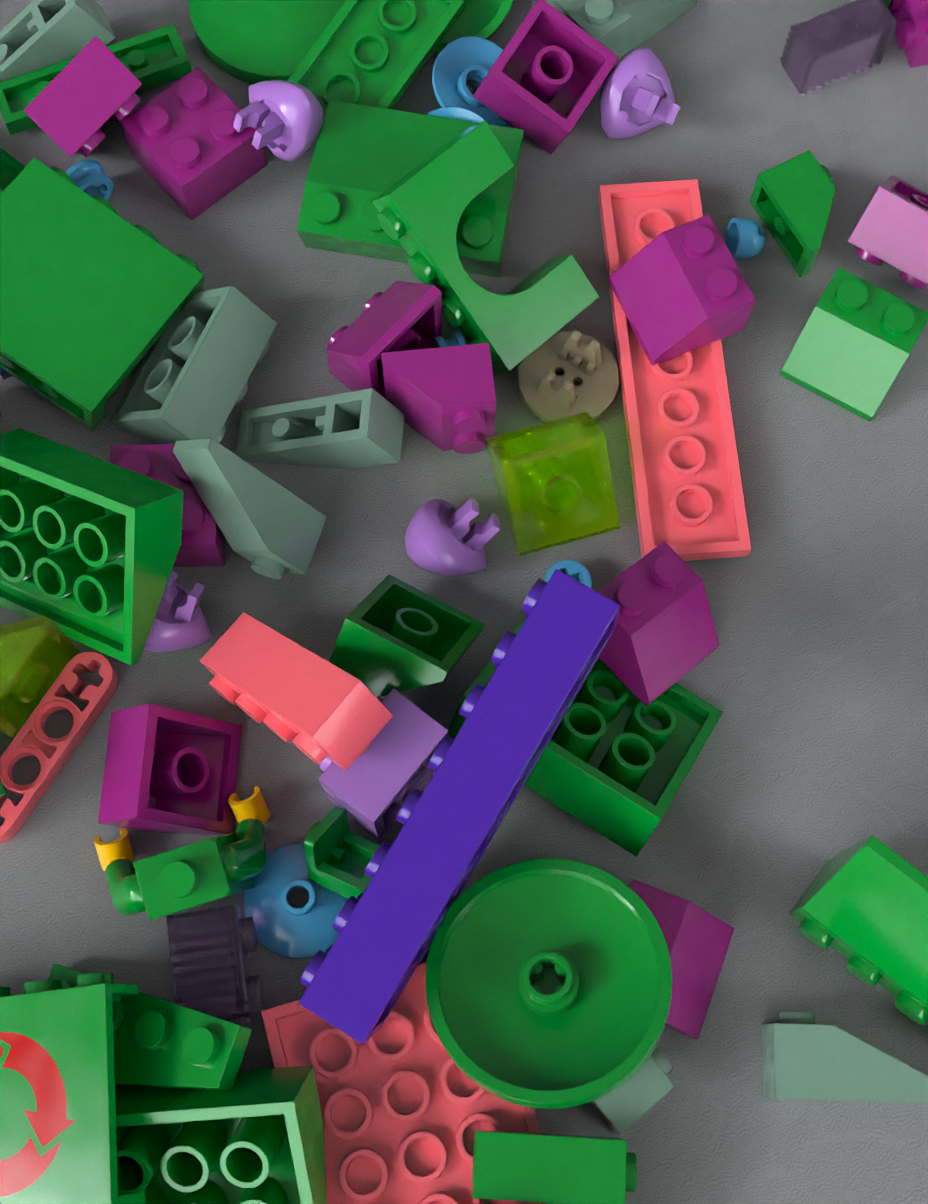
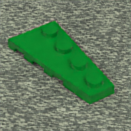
M54 963L48 980H62V989L77 987V976L86 973ZM142 992L121 996V1001L112 1002L115 1086L232 1091L252 1029Z

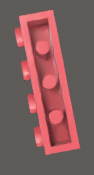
M244 612L199 660L214 675V678L208 684L220 696L232 705L236 703L259 724L264 722L269 729L289 744L292 741L298 749L317 764H320L326 757L346 771L367 750L370 742L393 717L359 679Z

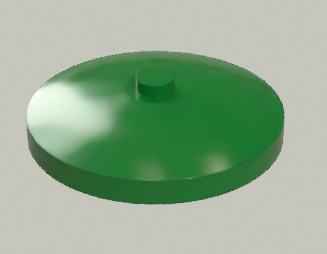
M188 0L195 36L208 58L221 70L234 78L249 84H255L267 80L287 81L346 0Z
M558 858L531 859L504 866L481 878L469 887L445 914L437 928L427 958L425 974L427 1005L437 1035L449 1056L459 1069L481 1088L498 1098L522 1106L542 1109L567 1108L597 1100L613 1092L633 1077L647 1062L660 1041L669 1017L672 1000L671 960L664 935L654 915L641 898L622 881L595 866L578 861Z

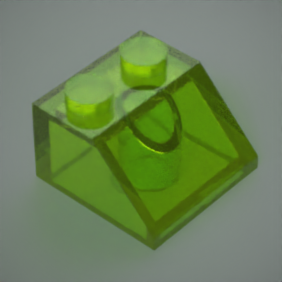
M587 412L486 438L496 487L517 552L520 556L620 529L605 433Z
M44 615L0 626V733L11 740L17 735L66 664L79 653V650L59 627Z

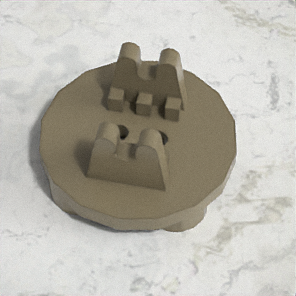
M577 330L556 332L522 360L518 368V397L520 401L542 421L559 427H566L572 431H581L587 428L591 422L599 419L612 406L619 388L618 365L610 350L596 338L580 333ZM562 372L564 375L557 376L555 373ZM578 381L581 385L575 386L573 382Z

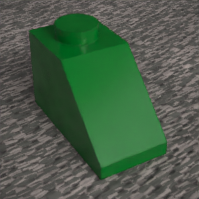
M810 150L759 173L749 201L800 278L809 274L819 252L836 190L831 173L825 166L818 163Z

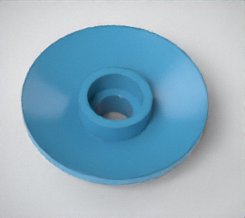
M474 36L461 37L447 44L437 56L432 71L433 89L442 108L459 107L470 110L491 125L505 127L509 124L474 98L467 88L469 86L475 92L477 91L503 49L487 39Z
M304 843L286 845L268 854L262 872L252 877L255 888L245 890L244 912L252 933L266 948L281 956L302 959L314 957L319 950L325 952L330 945L333 946L340 934L332 926L348 898L309 880ZM295 888H305L309 892L308 903L298 909L291 907L288 902L291 891Z

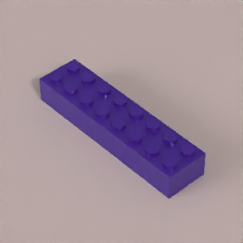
M555 569L548 582L541 578L536 581L522 606V610L526 612L525 622L517 634L508 630L493 653L491 662L496 664V671L486 687L477 683L467 696L459 713L466 719L455 740L446 735L435 750L428 764L429 768L436 771L425 790L419 791L415 788L403 804L396 819L404 824L403 828L394 842L392 841L390 844L383 842L378 847L367 865L364 874L372 878L365 892L361 893L357 898L351 896L336 917L332 928L340 932L333 946L330 945L325 952L319 950L305 969L300 983L308 988L298 1004L362 1045L382 1028L433 941L443 917L457 900L617 627L621 605L558 569Z

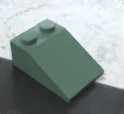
M537 0L531 1V8L534 6ZM545 0L617 55L618 59L690 11L697 4V0Z

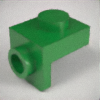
M335 806L322 821L313 824L305 837L304 851L309 880L349 899L351 896L357 898L361 893H364L372 878L364 873L380 845L349 831L347 810Z

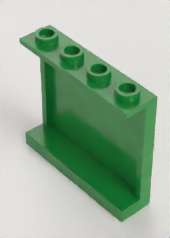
M34 157L0 194V367L94 431L106 416L105 403L195 293L203 291L204 274L201 273L197 264L183 254L175 255L159 244L158 239L147 228L138 224L133 226L117 215L116 210L108 201L97 195L91 197L78 188L72 178L62 169L55 166L49 168Z

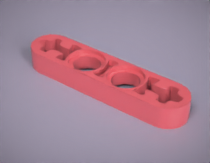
M94 651L82 652L74 656L66 664L0 757V779L2 784L14 794L23 797L18 804L7 798L0 808V815L5 818L0 826V844L10 841L18 833L115 694L118 687V674L114 666L102 654ZM100 667L98 674L103 679L102 683L98 687L89 684L79 696L87 705L84 711H81L71 700L63 698L68 691L77 698L85 685L79 678L84 670L93 673ZM58 710L71 712L73 716L71 731L61 738L48 737L45 732L47 718ZM25 756L37 757L41 764L38 778L28 785L16 784L12 777V769L15 763ZM6 796L0 798V806L6 799Z

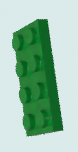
M346 0L287 81H294L313 92L324 110V116L329 100L393 109L465 10V0Z

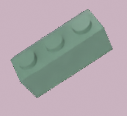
M234 286L196 292L149 349L109 422L117 428L156 444H175L176 441L212 438L219 443L225 434L224 424L229 414L247 392V380L256 363L264 358L270 348L269 338L277 322Z

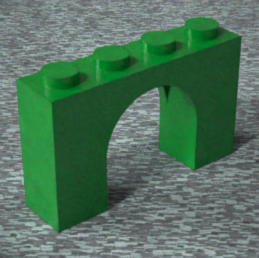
M484 120L462 131L378 196L372 203L379 211L377 219L382 229L393 240H399L410 256L408 264L414 275L422 283L434 285L442 291L443 317L452 326L459 327L468 340V345L489 343L493 372L510 371L599 298V295L572 254L549 259L504 295L492 293L480 287L464 270L456 246L457 226L462 212L473 198L514 167L513 162Z
M475 1129L471 1194L475 1199L525 1201L545 1204H625V1192H635L636 1154L626 1152L627 1140L616 1137Z

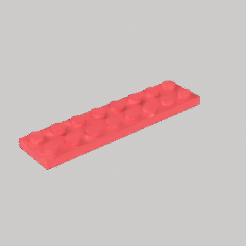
M698 179L600 185L598 201L641 556L644 557L665 541L684 561L747 557L751 551V543L721 339L651 366L609 283V277L659 234L703 217Z

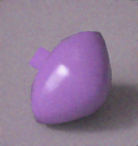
M650 48L629 52L611 69L603 82L599 98V121L608 138H630L657 128L665 122L673 125L681 106L675 104L670 80L663 64Z
M267 80L249 86L250 105L236 113L233 124L236 131L241 132L246 127L255 128L252 145L257 150L267 145L276 157L284 161L293 162L305 155L316 142L323 125L324 110L315 94L294 81Z
M471 497L459 510L450 502L441 499H431L418 508L409 523L405 535L407 556L415 566L436 575L462 576L482 571L487 567L483 546L500 530V518L492 513L485 522H475L471 526L470 521L479 514V502Z
M171 571L143 651L151 653L175 652L194 648L211 639L212 634L208 621L199 606L205 588L204 585L196 582L189 592L175 581L179 574Z

